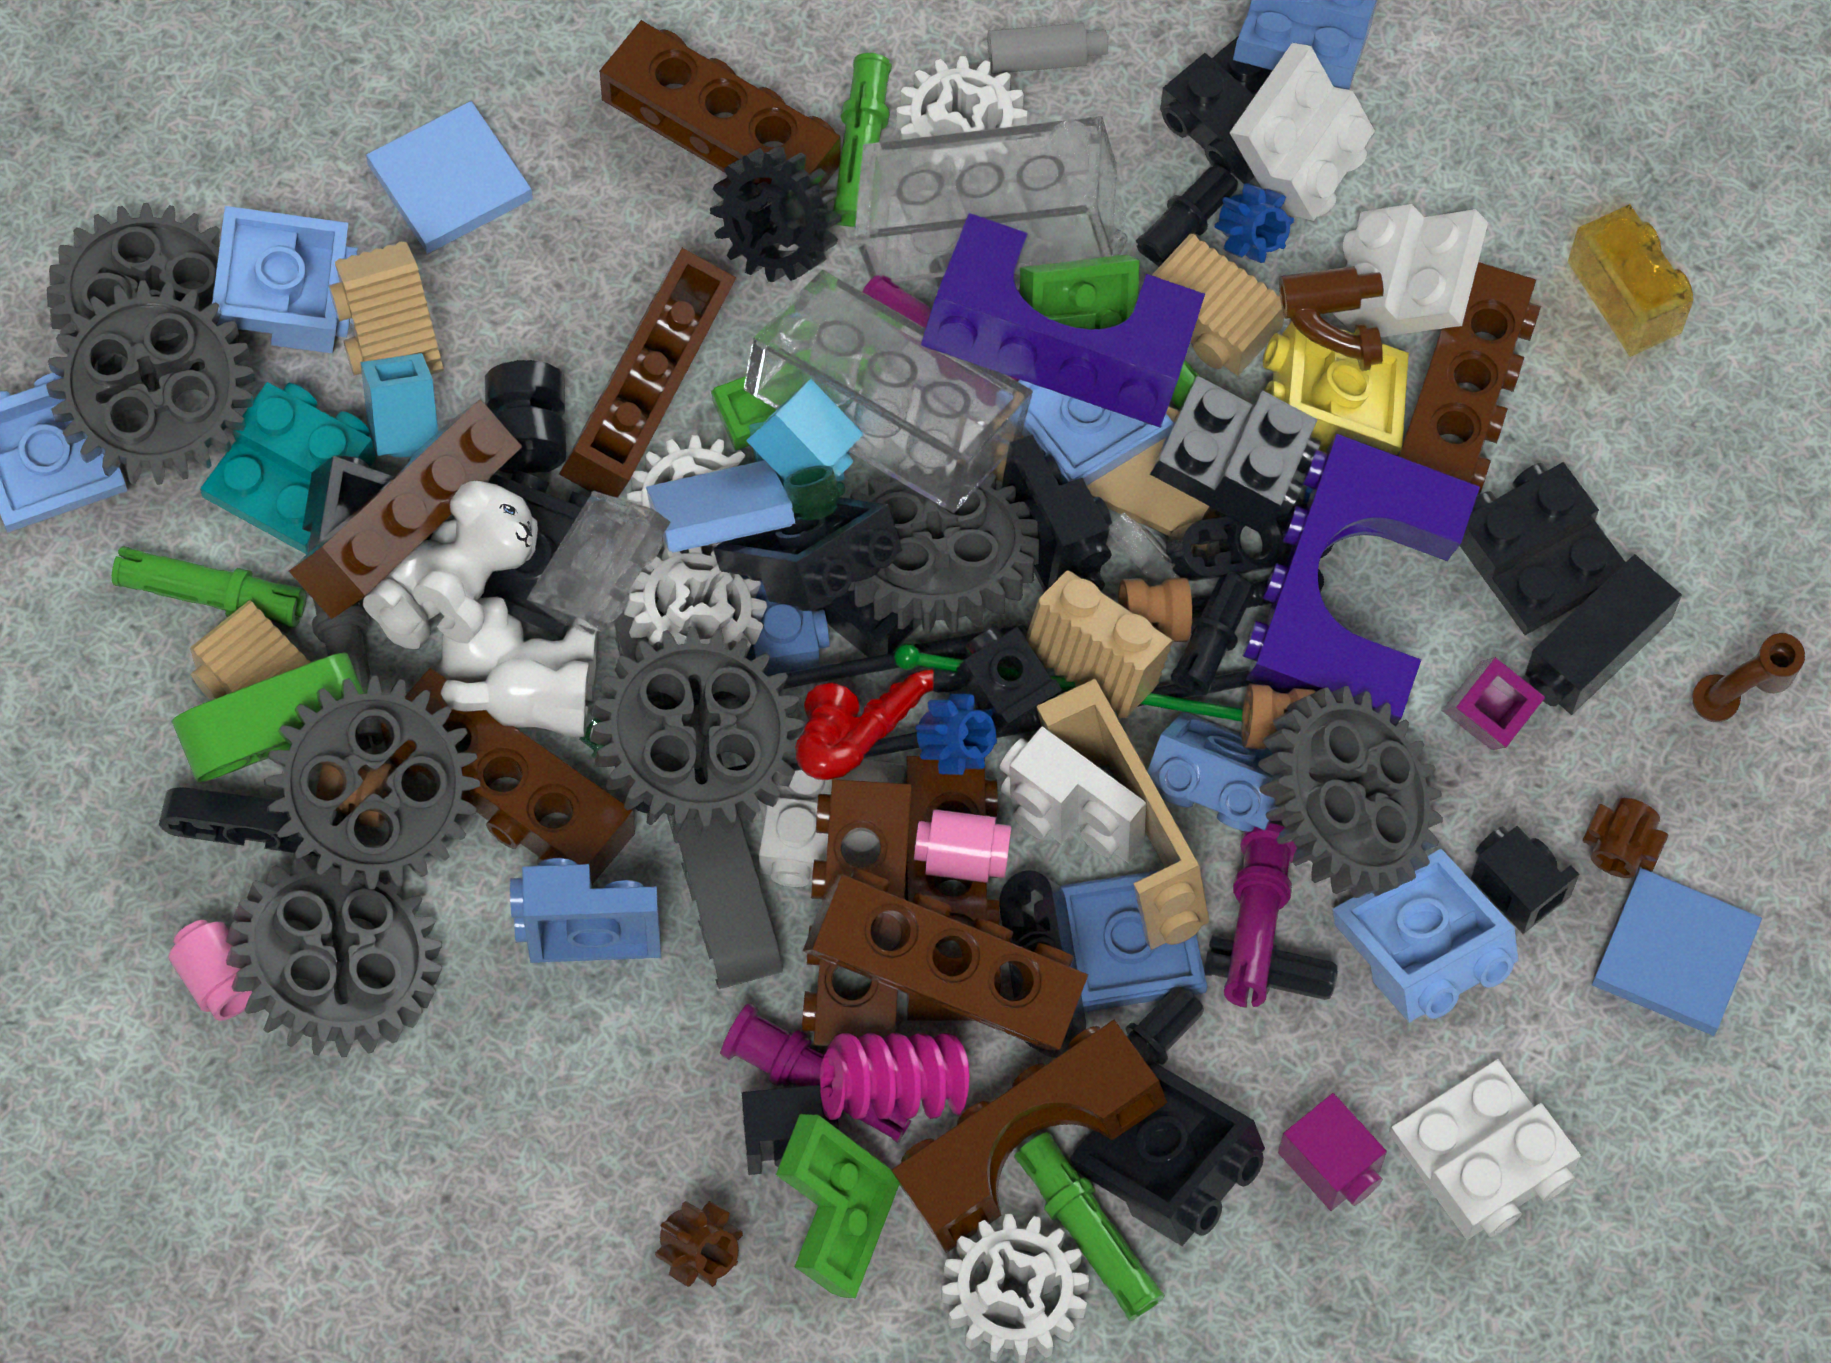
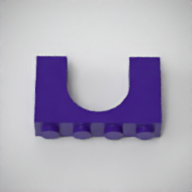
M969 213L935 297L921 346L1161 428L1180 376L1205 294L1146 274L1133 313L1121 324L1105 329H1082L1058 323L1033 309L1022 298L1015 286L1014 274L1028 233Z
M1336 434L1326 452L1315 449L1306 470L1303 485L1312 488L1306 508L1295 506L1282 540L1292 545L1285 566L1275 563L1267 581L1262 599L1273 603L1266 623L1255 621L1246 641L1242 656L1252 660L1246 680L1259 685H1269L1274 691L1280 693H1289L1293 688L1313 689L1317 692L1327 687L1333 692L1344 686H1349L1354 697L1368 691L1372 699V709L1386 702L1391 705L1390 722L1394 725L1403 716L1422 659L1353 634L1333 618L1322 600L1318 585V567L1321 555L1327 548L1340 540L1354 536L1369 535L1382 537L1448 561L1462 542L1480 487Z

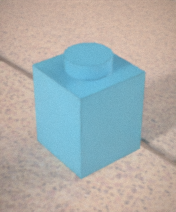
M418 353L360 362L367 425L377 455L389 454L393 457H411L438 432L433 379L423 354Z
M810 379L780 405L746 441L800 495L818 479L826 487L832 484L854 462L846 452L863 436V432Z

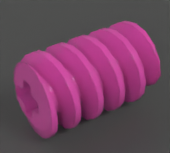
M849 1033L835 1036L828 1046L820 1067V1093L825 1116L829 1120L838 1119L843 1111L844 1101L847 1100V1107L851 1117L855 1120L863 1119L866 1117L870 1100H872L875 1115L879 1119H887L891 1116L895 1100H897L900 1115L905 1119H912L917 1115L921 1100L925 1115L930 1119H937L943 1112L946 1099L953 1114L960 1115L965 1107L969 1091V1062L965 1049L959 1039L950 1033H942L934 1038L924 1033H917L909 1038L899 1033H892L885 1036L884 1039L874 1033H867L860 1036L859 1039Z

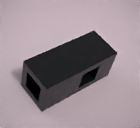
M1634 554L1533 649L1525 675L1530 678L1529 684L1545 696L1544 703L1553 707L1559 704L1570 715H1573L1673 619L1682 594Z

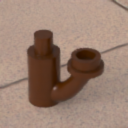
M1355 266L1279 277V292L1283 315L1285 319H1291L1301 334L1324 348L1346 357L1357 359L1361 371L1370 370L1371 365L1382 364L1383 350L1378 327L1366 328L1365 324L1355 325L1353 335L1326 322L1320 315L1357 310L1361 307V299L1383 297V280L1380 272L1358 275Z
M1787 633L1771 635L1763 642L1755 657L1738 666L1727 675L1713 674L1702 678L1695 686L1692 694V704L1695 711L1707 721L1723 722L1730 719L1737 712L1741 702V695L1751 688L1757 686L1760 690L1772 694L1785 691L1793 683L1804 664L1805 650L1802 643L1796 637Z

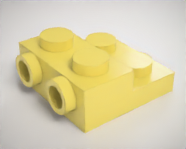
M1291 321L1282 335L1275 333L1266 347L1263 367L1273 371V380L1267 384L1264 391L1318 419L1311 436L1321 440V445L1318 449L1320 451L1326 452L1336 434L1397 455L1403 445L1409 353L1382 344V364L1371 365L1370 370L1361 371L1357 359L1346 357L1310 341L1298 331Z

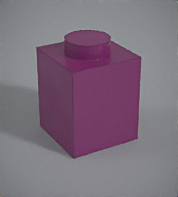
M1493 657L1479 662L1443 708L1442 712L1488 748L1497 750L1506 748L1545 699V696L1500 660Z
M1334 1093L1329 1095L1283 1133L1278 1154L1330 1211L1334 1210L1346 1199L1353 1206H1356L1366 1199L1383 1180L1378 1173L1381 1171L1387 1150Z

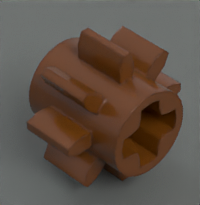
M1624 797L1618 798L1612 809L1603 804H1598L1588 825L1583 843L1594 846L1590 858L1598 868L1616 877L1633 878L1639 866L1653 872L1669 835L1664 831L1657 830L1660 816L1652 807L1639 800Z
M685 1201L682 1203L681 1210L674 1212L665 1222L661 1223V1247L655 1252V1255L671 1266L669 1271L671 1277L687 1287H690L698 1277L713 1287L716 1285L718 1278L726 1275L733 1266L737 1265L739 1253L737 1241L743 1236V1232L727 1222L730 1214L728 1211L711 1201L704 1205L702 1210Z

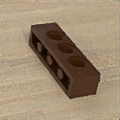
M640 20L599 70L602 101L724 173V169L728 165L742 159L744 155L755 149L761 148L766 153L775 148L763 145L772 141L783 144L781 147L784 148L786 161L799 153L806 155L804 170L809 174L821 168L825 172L822 180L818 183L821 189L839 168L840 136L836 134L827 122L816 116L807 117L786 105L784 100L773 90L766 87L757 88L738 77L726 63L716 58L707 59L687 47L678 35L669 30L661 29L659 31ZM669 84L683 85L682 87L675 89L665 87ZM718 113L733 114V116L727 118H720L714 115ZM756 178L752 183L758 185L765 181L771 184L772 178Z
M682 247L664 276L560 470V476L608 502L615 503L631 479L733 286L736 280L735 276Z
M1478 262L1462 326L1443 328L1441 330L1399 457L1479 486L1480 489L1477 495L1481 494L1491 460L1480 457L1485 440L1496 444L1498 442L1508 408L1497 405L1502 389L1511 392L1515 390L1525 357L1514 354L1518 338L1531 340L1541 309L1540 305L1530 303L1537 279ZM1475 333H1489L1496 337L1497 340H1484ZM1470 383L1477 386L1481 391L1469 392L1459 387L1458 384ZM1452 434L1461 438L1464 443L1452 444L1443 440L1440 436Z
M429 668L405 695V699L412 702L420 693L428 690L430 696L425 710L433 715L440 709L448 706L441 695V690L447 679ZM451 709L449 717L442 725L446 732L465 728L468 733L459 742L469 746L464 753H476L477 755L475 761L461 768L462 776L480 781L479 787L463 791L461 799L476 807V812L488 820L486 827L498 841L511 849H516L519 844H522L539 857L537 864L553 858L569 859L576 862L577 865L589 864L591 884L593 885L635 835L633 810L627 811L622 802L514 726L501 725L487 710L460 711ZM381 723L385 746L388 748L390 733L386 725ZM412 740L404 742L389 758L390 762L397 768L415 751L416 744ZM410 766L404 772V774L410 777H415L420 772L435 782V777L431 771L423 766ZM503 777L514 778L520 782L517 787L508 792H497L489 788L495 780ZM552 813H562L571 818L567 824L559 828H547L539 823L545 816Z
M907 756L906 784H912L906 867V900L912 902L915 893L923 894L950 905L952 910L949 918L973 927L976 918H980L1000 925L999 899H987L986 882L925 875L926 861L914 860L919 821L932 822L934 809L997 818V779H985V767L983 769H965L963 775L939 774V760L921 759L920 756ZM955 880L963 883L969 890L961 896L950 897L942 894L936 887L942 882ZM944 937L935 945L932 957L935 967L941 973L951 976L960 968L962 957L949 958L938 951L937 947L946 941H953L950 938ZM1000 967L994 977V985L999 995L1001 987ZM907 994V1021H974Z
M832 779L831 794H818L816 833L828 834L827 859H814L811 899L823 900L831 877L840 874L850 877L854 868L873 873L890 881L891 884L887 893L904 899L912 784ZM857 831H866L873 834L881 846L877 860L870 866L863 868L850 865L842 856V846L845 839ZM883 912L876 916L875 922L871 927V937L874 943L886 951H890L898 945L901 939V927L894 916ZM807 953V965L819 966L817 992L805 991L802 1031L815 1032L814 1045L829 1046L834 1037L842 1033H849L857 1037V1039L867 1033H874L883 1039L885 1036L895 1033L897 989L872 980L869 991L862 998L857 1000L843 999L835 992L833 987V977L840 966Z
M858 868L853 869L850 877L843 874L831 877L803 952L1045 1050H1060L1089 975L1071 967L1074 956L1042 943H1037L1034 952L1010 943L1013 931L984 919L976 918L973 927L949 918L952 910L950 905L919 893H915L912 902L887 893L891 884L890 881ZM882 912L894 916L901 927V939L898 945L890 951L879 948L871 937L872 922ZM944 937L955 941L962 951L961 966L951 976L941 973L935 967L932 957L935 945ZM1006 962L1015 965L1023 977L1022 990L1011 1001L1001 997L994 985L996 971Z

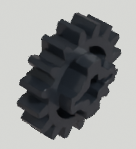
M777 146L766 153L761 148L755 149L744 155L742 159L728 165L724 169L727 178L714 184L713 190L724 199L710 207V214L723 218L724 226L714 232L716 239L729 238L733 246L729 249L727 257L732 260L743 255L747 259L745 273L750 276L765 267V275L768 282H775L785 275L790 281L795 280L807 273L808 270H812L822 264L827 259L824 252L835 246L838 242V238L827 230L841 222V215L834 211H828L827 206L828 202L837 197V193L835 190H821L818 183L822 180L825 172L821 168L810 174L804 170L806 155L802 153L786 161V154L781 146ZM756 178H772L771 184L765 181L758 185L752 183ZM793 244L799 246L793 251L778 250L780 245L786 248Z

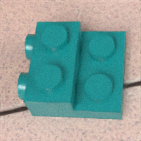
M266 382L253 400V407H248L242 415L246 425L244 431L232 429L235 442L232 444L231 450L226 452L201 486L200 491L202 498L307 554L311 532L303 530L302 527L312 472L332 456L356 457L365 461L370 468L376 460L372 438L368 437L370 435L368 427L356 416L340 411L333 418L316 408L318 406L316 399L304 388L293 383H287L282 390Z

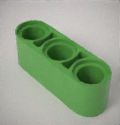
M339 653L322 658L195 706L173 718L172 724L197 782L212 780L268 759L267 756L270 750L288 751L291 744L283 739L278 730L282 725L298 730L304 726L295 712V708L299 704L310 708L315 713L319 712L321 709L316 693L318 690L324 688L338 701L342 699V681L350 678L358 694H364L348 654Z

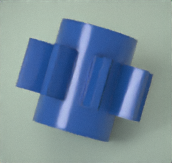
M1249 183L1244 184L1242 194L1232 196L1231 198L1224 197V205L1219 214V222L1215 223V228L1221 230L1228 237L1223 249L1241 258L1246 255L1249 259L1259 263H1265L1266 252H1273L1279 248L1285 249V242L1290 233V225L1294 223V218L1288 216L1284 210L1280 209L1286 197L1269 189L1264 191V189Z
M950 694L948 700H929L927 702L929 712L923 715L915 728L917 730V741L922 750L920 754L921 759L939 760V774L963 775L965 769H983L985 767L984 757L997 744L996 728L991 718L992 710L974 709L975 700L972 694Z

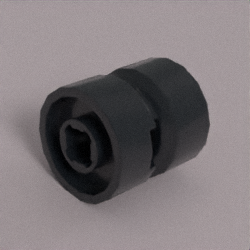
M516 360L491 368L485 375V405L522 446L498 470L509 474L513 473L514 469L525 473L549 472L560 467L566 461V422L562 419L565 413L564 374L559 368L549 363L535 360Z

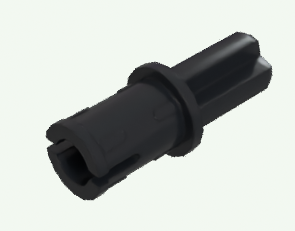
M1223 165L1209 167L1182 196L1174 195L1167 201L1168 209L1136 240L1138 251L1160 267L1189 234L1202 235L1208 229L1207 220L1224 204V197L1230 198L1237 190V179L1231 175L1229 169Z
M1228 573L1226 576L1220 577L1201 617H1196L1192 620V635L1176 668L1171 673L1173 683L1188 693H1192L1193 687L1197 682L1196 694L1199 696L1207 695L1226 651L1233 650L1238 643L1235 631L1254 593L1252 583L1243 579L1239 574Z
M1218 934L1212 935L1209 947L1212 949L1211 952H1207L1204 968L1205 975L1228 978L1233 939L1224 938ZM1274 942L1266 987L1267 994L1270 988L1328 1000L1335 990L1338 966L1331 961L1279 950V943Z
M1180 986L1175 987L1138 1025L1130 1023L1126 1027L1127 1037L1148 1066L1152 1062L1164 1065L1168 1061L1166 1052L1203 1015L1204 1007L1188 989Z

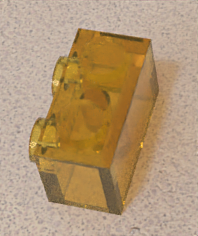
M1631 204L1577 228L1567 262L1629 357L1681 334L1694 301L1692 287L1686 275L1679 269H1673L1661 251L1660 239L1653 226L1646 221L1642 222Z

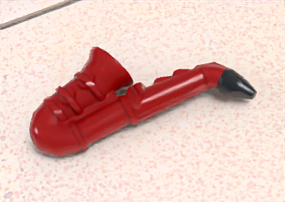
M939 668L918 671L904 679V682L891 685L889 692L882 694L879 699H871L864 707V713L860 717H857L860 709L858 698L846 686L835 683L817 685L807 693L804 702V708L809 721L795 746L798 766L807 776L817 780L844 777L863 762L864 755L879 739L884 738L896 728L898 722L907 716L909 710L919 703L920 698L924 694L931 691L936 693L956 691L967 685L957 671Z

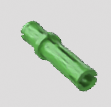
M862 53L855 56L853 60L854 70L850 98L842 105L841 119L845 124V132L839 162L836 187L837 197H835L832 210L841 215V222L836 224L839 226L865 228L870 223L869 213L877 169L876 164L881 130L886 128L889 122L890 112L889 108L885 105L889 74L892 69V64H889L890 60L876 53Z
M125 546L118 550V554L121 557L116 556L114 559L111 576L112 583L115 586L143 590L156 595L211 606L216 609L225 610L227 617L246 602L252 601L256 608L261 610L269 620L294 628L300 623L299 617H302L306 603V590L304 588L252 577L253 573L249 570L237 568L234 572L217 570L191 562L144 553L143 551Z
M1049 1132L1043 1133L1026 1143L1020 1149L1021 1151L1014 1155L1015 1160L1032 1179L1047 1202L1044 1210L1052 1220L1059 1219L1064 1228L1068 1230L1077 1243L1078 1248L1102 1282L1111 1291L1128 1320H1135L1159 1304L1158 1302L1165 1297L1164 1293L1147 1274L1127 1242L1101 1209L1100 1204L1093 1196L1095 1187L1086 1177L1080 1178L1064 1157L1061 1149Z

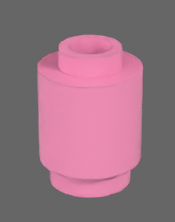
M934 809L932 822L919 821L914 860L926 861L925 875L988 883L989 876L1005 878L1011 826L995 824L996 817Z
M198 920L187 925L177 933L173 940L175 945L171 949L168 958L200 1009L204 1012H211L218 1021L227 1020L245 1011L244 1009L252 991L236 992L232 990L231 986L236 973L241 969L226 964L228 953L233 945L226 942L229 929L225 923H208L207 920Z

